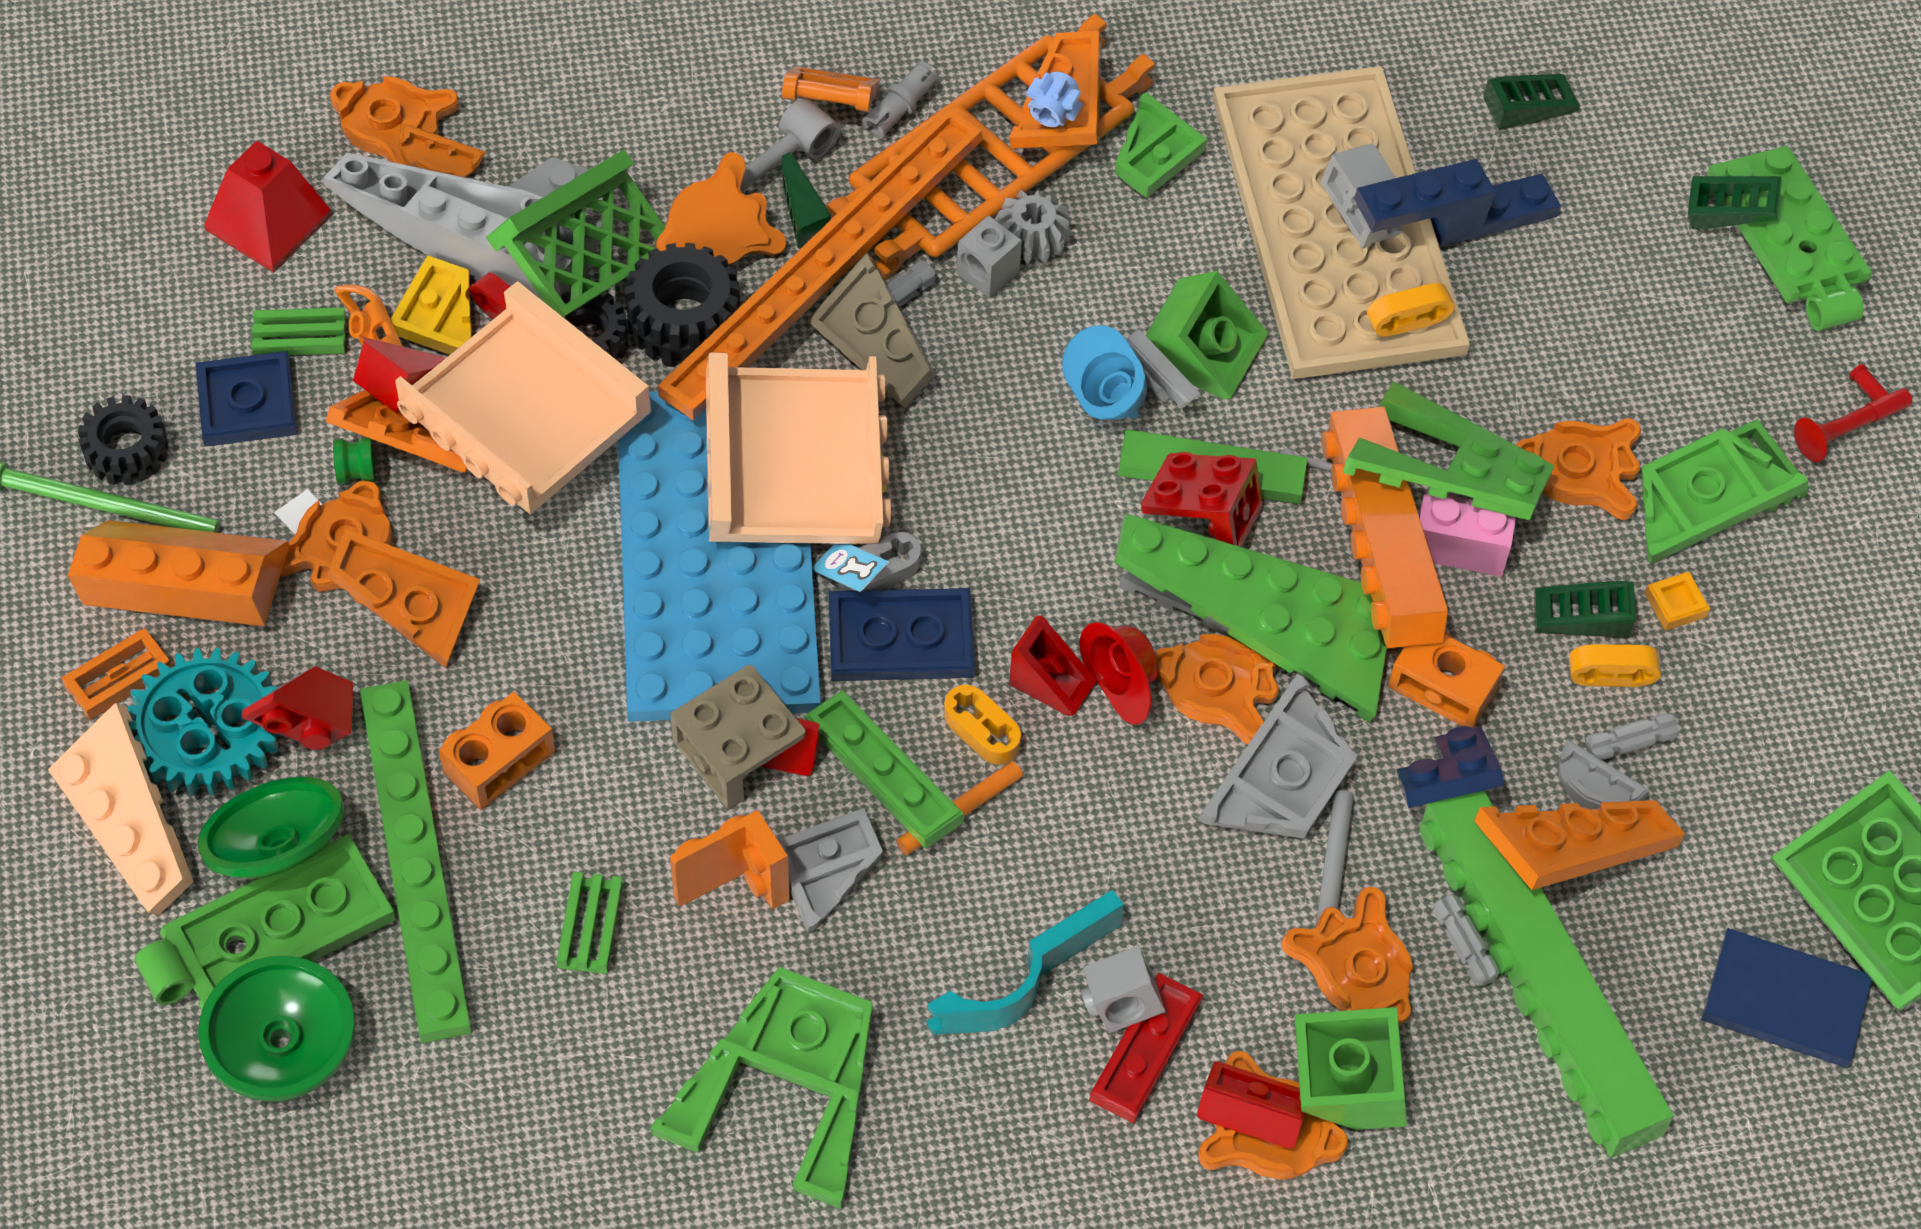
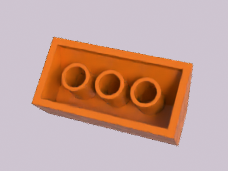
M107 520L81 535L67 576L83 605L265 627L290 545L285 540Z

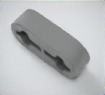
M905 532L891 533L880 538L878 544H866L859 547L861 550L889 561L863 590H884L916 574L920 567L921 547L919 541L914 536ZM898 550L901 555L908 554V560L902 562L899 557L892 558V551ZM837 582L841 591H857Z

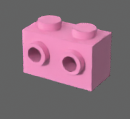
M1425 490L1418 515L1433 563L1502 577L1512 545L1516 517L1471 506L1472 499L1457 497L1452 493H1448L1446 499L1428 495V491Z

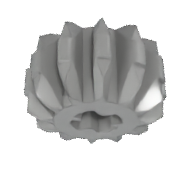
M1039 188L1031 196H1028L1020 189L1016 199L1005 198L1002 210L998 211V215H996L995 221L1022 240L1021 256H1024L1026 265L1029 264L1032 258H1038L1046 264L1050 254L1060 256L1061 251L1064 249V243H1067V239L1070 238L1071 226L1068 221L1069 213L1067 206L1058 205L1056 194L1047 198L1042 197Z

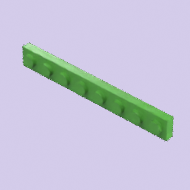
M408 680L361 688L362 706L421 1043L472 1034Z

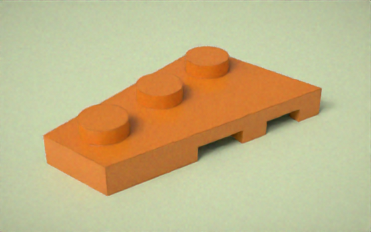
M366 390L329 407L325 421L329 424L442 464L450 469L463 473L469 471L463 459L452 449L449 451L442 449L434 441L430 431L419 422L416 424L411 423L402 413L396 414Z

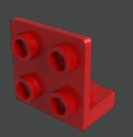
M1190 452L1170 453L1166 456L1140 504L1142 513L1209 519L1208 530L1211 538L1242 547L1263 506L1257 460L1255 458H1240L1234 455L1209 456L1194 455Z

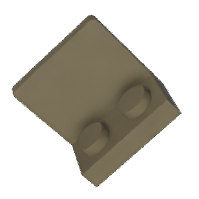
M752 665L743 667L670 713L673 742L727 810L744 801L743 780L747 774L805 738L803 726Z

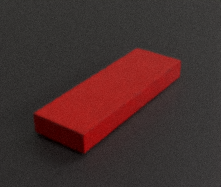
M1158 973L1155 980L1165 1012L1128 1026L1089 1097L1090 1102L1133 1124L1136 1122L1203 1000V994L1161 973Z

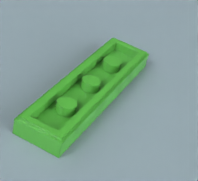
M1125 429L1118 476L1153 481L1166 456L1170 453L1190 452L1194 455H1234L1240 458H1255L1257 460L1263 499L1294 504L1301 503L1307 465L1306 457Z
M843 690L804 716L805 720L820 724V741L925 849L964 823L963 812Z

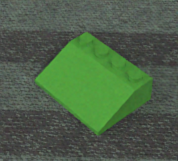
M1889 770L1773 855L1771 859L1899 1012L1921 999V805Z

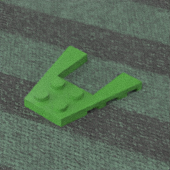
M1392 382L1380 404V407L1385 406L1388 419L1459 446L1460 448L1450 467L1446 471L1359 437L1347 457L1342 473L1354 476L1356 468L1381 474L1379 478L1380 483L1400 488L1402 480L1429 486L1428 495L1446 499L1448 493L1453 492L1473 497L1471 506L1526 520L1531 519L1555 465L1410 389Z
M778 967L741 1013L738 1023L725 1039L721 1038L711 1050L708 1060L692 1079L689 1078L675 1095V1101L660 1119L657 1118L650 1128L652 1135L699 1153L740 1063L830 1097V1100L793 1182V1190L841 1209L844 1203L873 1013V1002Z

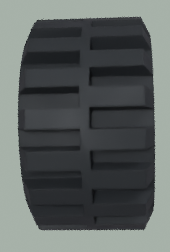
M676 243L667 244L664 251L655 248L648 252V260L640 258L635 263V271H630L627 277L625 293L630 335H633L634 343L639 349L645 347V355L652 359L660 356L662 357V363L672 365L673 361L682 363L740 307L739 282H737L735 269L728 267V260L723 255L714 257L713 249L706 246L701 250L695 249V243H685V247H676ZM689 299L702 303L695 308L687 310H677L665 306L672 301Z

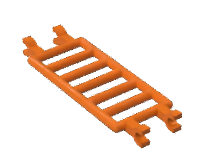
M1093 14L1084 21L1077 32L1099 31L1101 33L1107 28V23L1097 14ZM1045 35L857 168L850 174L848 179L850 185L855 190L846 197H838L827 204L829 213L834 217L947 108L982 129V141L979 144L1015 174L1017 178L1000 190L968 161L963 159L951 171L986 201L967 213L939 187L935 186L924 199L952 222L953 225L935 237L907 213L896 224L903 233L895 239L885 240L875 247V254L881 258L875 264L886 280L899 270L904 261L921 249L932 257L941 256L956 245L960 239L988 215L991 218L997 215L998 211L1002 210L1005 198L1016 199L1020 189L1027 193L1091 146L1042 147L1049 155L1034 166H1031L968 112L986 99L1018 126L1023 115V108L1000 88L1016 76L1030 87L1035 77L1039 78L1038 72L1031 66L1046 56L1054 39L1053 36ZM1100 36L1102 48L1105 46V39ZM1145 54L1137 57L1124 73L1110 83L1100 76L1099 98L1112 109L1099 118L1098 140L1132 116L1135 109L1132 102L1128 100L1129 97L1136 92L1142 93L1153 86V79L1147 74L1155 69V63Z

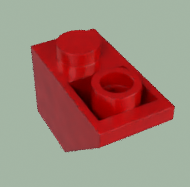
M314 666L243 709L242 719L262 726L267 732L279 733L301 742L306 748L322 750L351 733L353 682Z

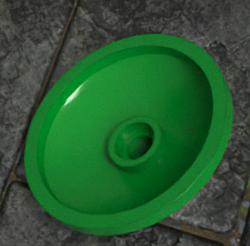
M290 777L270 781L235 796L216 810L200 831L197 842L198 850L203 862L209 869L229 877L251 879L284 873L306 862L331 841L343 820L344 803L337 788L322 779Z
M270 956L256 959L238 967L215 986L201 1011L198 1027L199 1044L209 1070L221 1084L231 1091L244 1097L261 1101L288 1100L317 1089L339 1070L346 1060L353 1043L355 1016L351 1000L344 986L326 968L300 957ZM286 1037L290 1039L289 1043L284 1047L277 1048L273 1046L274 1041L278 1038Z

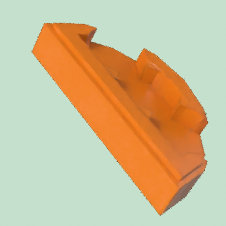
M401 123L399 129L398 147L403 160L408 166L468 178L477 171L486 154L485 151L405 123Z

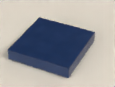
M288 351L196 362L202 439L205 447L298 435Z

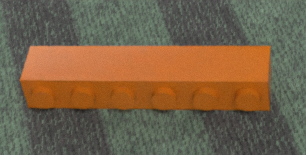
M1385 406L1330 412L1328 431H1323L1321 436L1324 458H1331L1333 462L1331 466L1332 486L1335 492L1341 491L1342 494L1341 516L1343 524L1345 526L1351 525L1352 528L1351 550L1353 558L1355 560L1361 559L1362 562L1361 584L1364 594H1371L1373 600L1371 604L1373 627L1375 630L1382 631L1386 648L1443 643L1448 609L1408 481L1402 480L1399 488L1380 483L1379 478L1381 474L1358 468H1356L1354 476L1342 473L1347 457L1359 437L1399 452Z

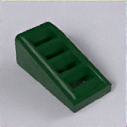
M1564 74L1502 76L1488 79L1483 96L1499 130L1578 112L1580 109V104ZM1558 89L1562 99H1556L1552 90ZM1543 92L1546 100H1541L1538 93ZM1524 96H1529L1531 101H1526Z
M789 152L782 155V186L797 247L800 250L831 220V214L793 154L791 155Z
M1692 176L1688 207V219L1691 228L1711 229L1778 220L1782 177ZM1768 191L1766 207H1758L1759 192ZM1742 194H1750L1748 207L1741 206ZM1733 196L1732 206H1724L1725 197ZM1716 198L1715 206H1708V199Z
M1607 581L1536 587L1534 590L1535 633L1629 638L1636 619L1634 582ZM1551 603H1559L1560 617L1551 618ZM1571 604H1578L1579 615L1571 616ZM1590 605H1598V614H1591ZM1610 606H1618V612L1611 613Z

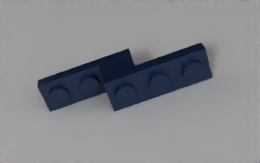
M1478 159L1357 187L1354 200L1372 233L1430 219L1440 246L1556 218L1561 209V204L1542 173L1492 186Z

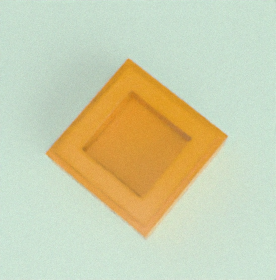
M1689 571L1648 584L1644 592L1665 631L1706 618L1710 611V607Z

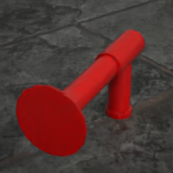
M1865 364L1856 366L1850 372L1849 378L1858 384L1872 402L1824 424H1817L1807 417L1800 418L1795 423L1794 428L1795 441L1799 450L1810 461H1823L1827 454V445L1834 439L1868 423L1877 422L1912 405V396L1909 391L1901 388L1889 394L1868 371V367Z

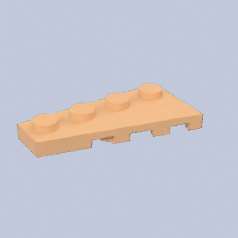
M115 703L48 770L147 912L160 915L194 881L173 826L167 825L160 808L163 800L157 785L151 783L143 763L147 758L141 742L136 741L131 732L129 723L132 722L128 708L125 705Z

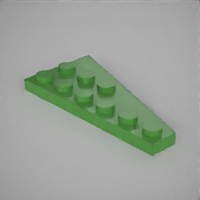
M1126 514L1120 529L1114 563L1160 592L1170 591L1192 605L1190 611L1203 619H1206L1208 615L1229 629L1227 634L1289 673L1297 671L1320 686L1319 692L1332 700L1336 696L1358 709L1355 714L1370 723L1373 720L1377 711L1387 648L1382 631L1375 630L1371 618V604L1373 600L1371 594H1364L1361 582Z

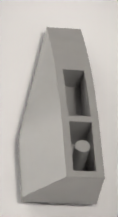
M346 153L323 177V185L363 215L426 255L468 269L469 277L476 281L488 272L494 273L509 286L518 281L542 300L506 247L495 252L486 239V236L505 220L542 197L525 190L352 153ZM585 215L586 223L601 228V221ZM557 225L556 240L573 245L574 230ZM585 235L584 250L594 253L599 240ZM529 242L524 244L534 260L544 263L545 248ZM556 252L555 268L572 273V258ZM583 262V278H585L590 265ZM557 280L554 281V289L561 299L562 294L568 291L571 294V285Z

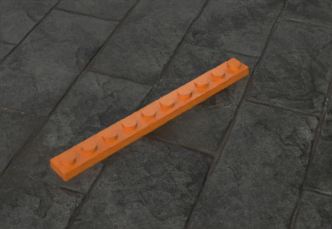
M947 108L658 385V396L694 421L706 409L705 375L709 353H728V367H749L982 141V129Z

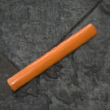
M1011 761L952 802L963 812L965 817L1022 778L1023 773L1020 767L1014 761ZM909 832L896 839L897 846L906 856L922 846Z

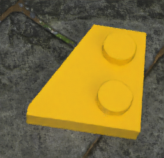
M427 255L390 318L398 337L449 355L471 338L469 270Z

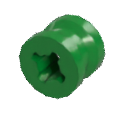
M362 436L357 442H347L343 438L333 439V459L337 485H347L351 479L375 482L376 469L372 439Z

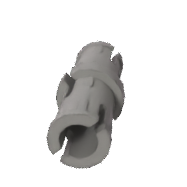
M919 61L899 84L891 85L885 91V98L869 114H866L862 119L866 129L873 123L877 124L869 132L871 135L882 139L903 115L908 116L917 108L916 102L939 81L936 71L932 72L928 77L924 76L932 68L929 64Z

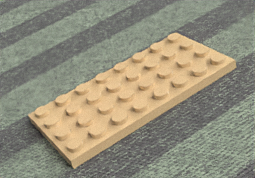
M1382 66L1215 87L1213 92L1214 106L1292 379L1467 355L1470 343L1431 220L1426 219L1400 226L1402 233L1372 243L1370 247L1362 249L1320 182L1332 154L1374 143L1396 178L1416 173ZM1430 283H1442L1446 286L1455 304L1453 313L1447 319L1431 326L1393 336L1383 337L1375 333L1367 316V310L1380 297Z

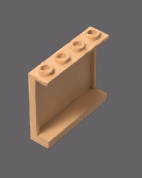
M517 281L504 292L506 309L414 385L409 384L401 376L395 381L399 398L397 405L408 421L413 424L419 422L430 431L432 438L442 449L446 451L452 449L458 454L473 475L478 478L483 476L495 485L499 495L510 505L517 503L531 515L651 413L649 386Z
M709 353L705 375L709 542L878 544L882 527L890 526L891 502L890 499H882V485H888L889 459L880 455V443H886L887 417L886 415H879L878 402H884L885 375L877 374L876 356H869L866 370L728 367V353Z

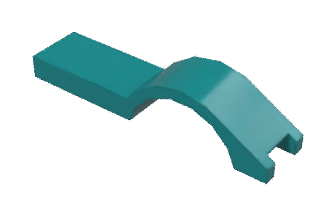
M1111 890L1030 940L1027 957L1030 974L1020 988L1002 999L981 1002L964 999L949 990L927 1004V1009L933 1017L926 1021V1026L933 1035L991 1032L1016 1023L1032 1008L1043 974L1121 926L1124 903Z

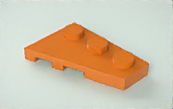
M1099 31L1056 33L1038 72L1039 79H1042L1046 72L1049 74L1052 72H1062L1077 82L1079 91H1081L1078 101L1083 106L1075 120L1067 119L1064 126H1045L1036 121L1031 115L1030 108L1028 107L1031 98L1027 96L1022 107L1023 115L1018 126L1013 127L1009 136L1011 149L1098 144L1101 57Z
M346 528L327 573V577L444 668L448 664L480 579Z

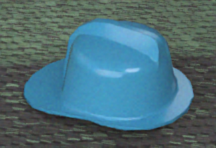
M1105 325L1090 326L1078 332L1065 349L1062 370L1068 385L1082 408L1091 417L1100 420H1119L1127 417L1136 420L1139 418L1138 409L1146 399L1148 385L1144 368L1128 341L1118 330Z

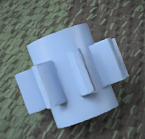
M1046 72L1042 79L1035 77L1026 92V95L1031 98L1028 104L1031 115L1036 121L1048 127L1064 126L1067 119L1074 121L1083 106L1078 101L1081 91H1079L1077 82L1062 72H1052L1051 74Z

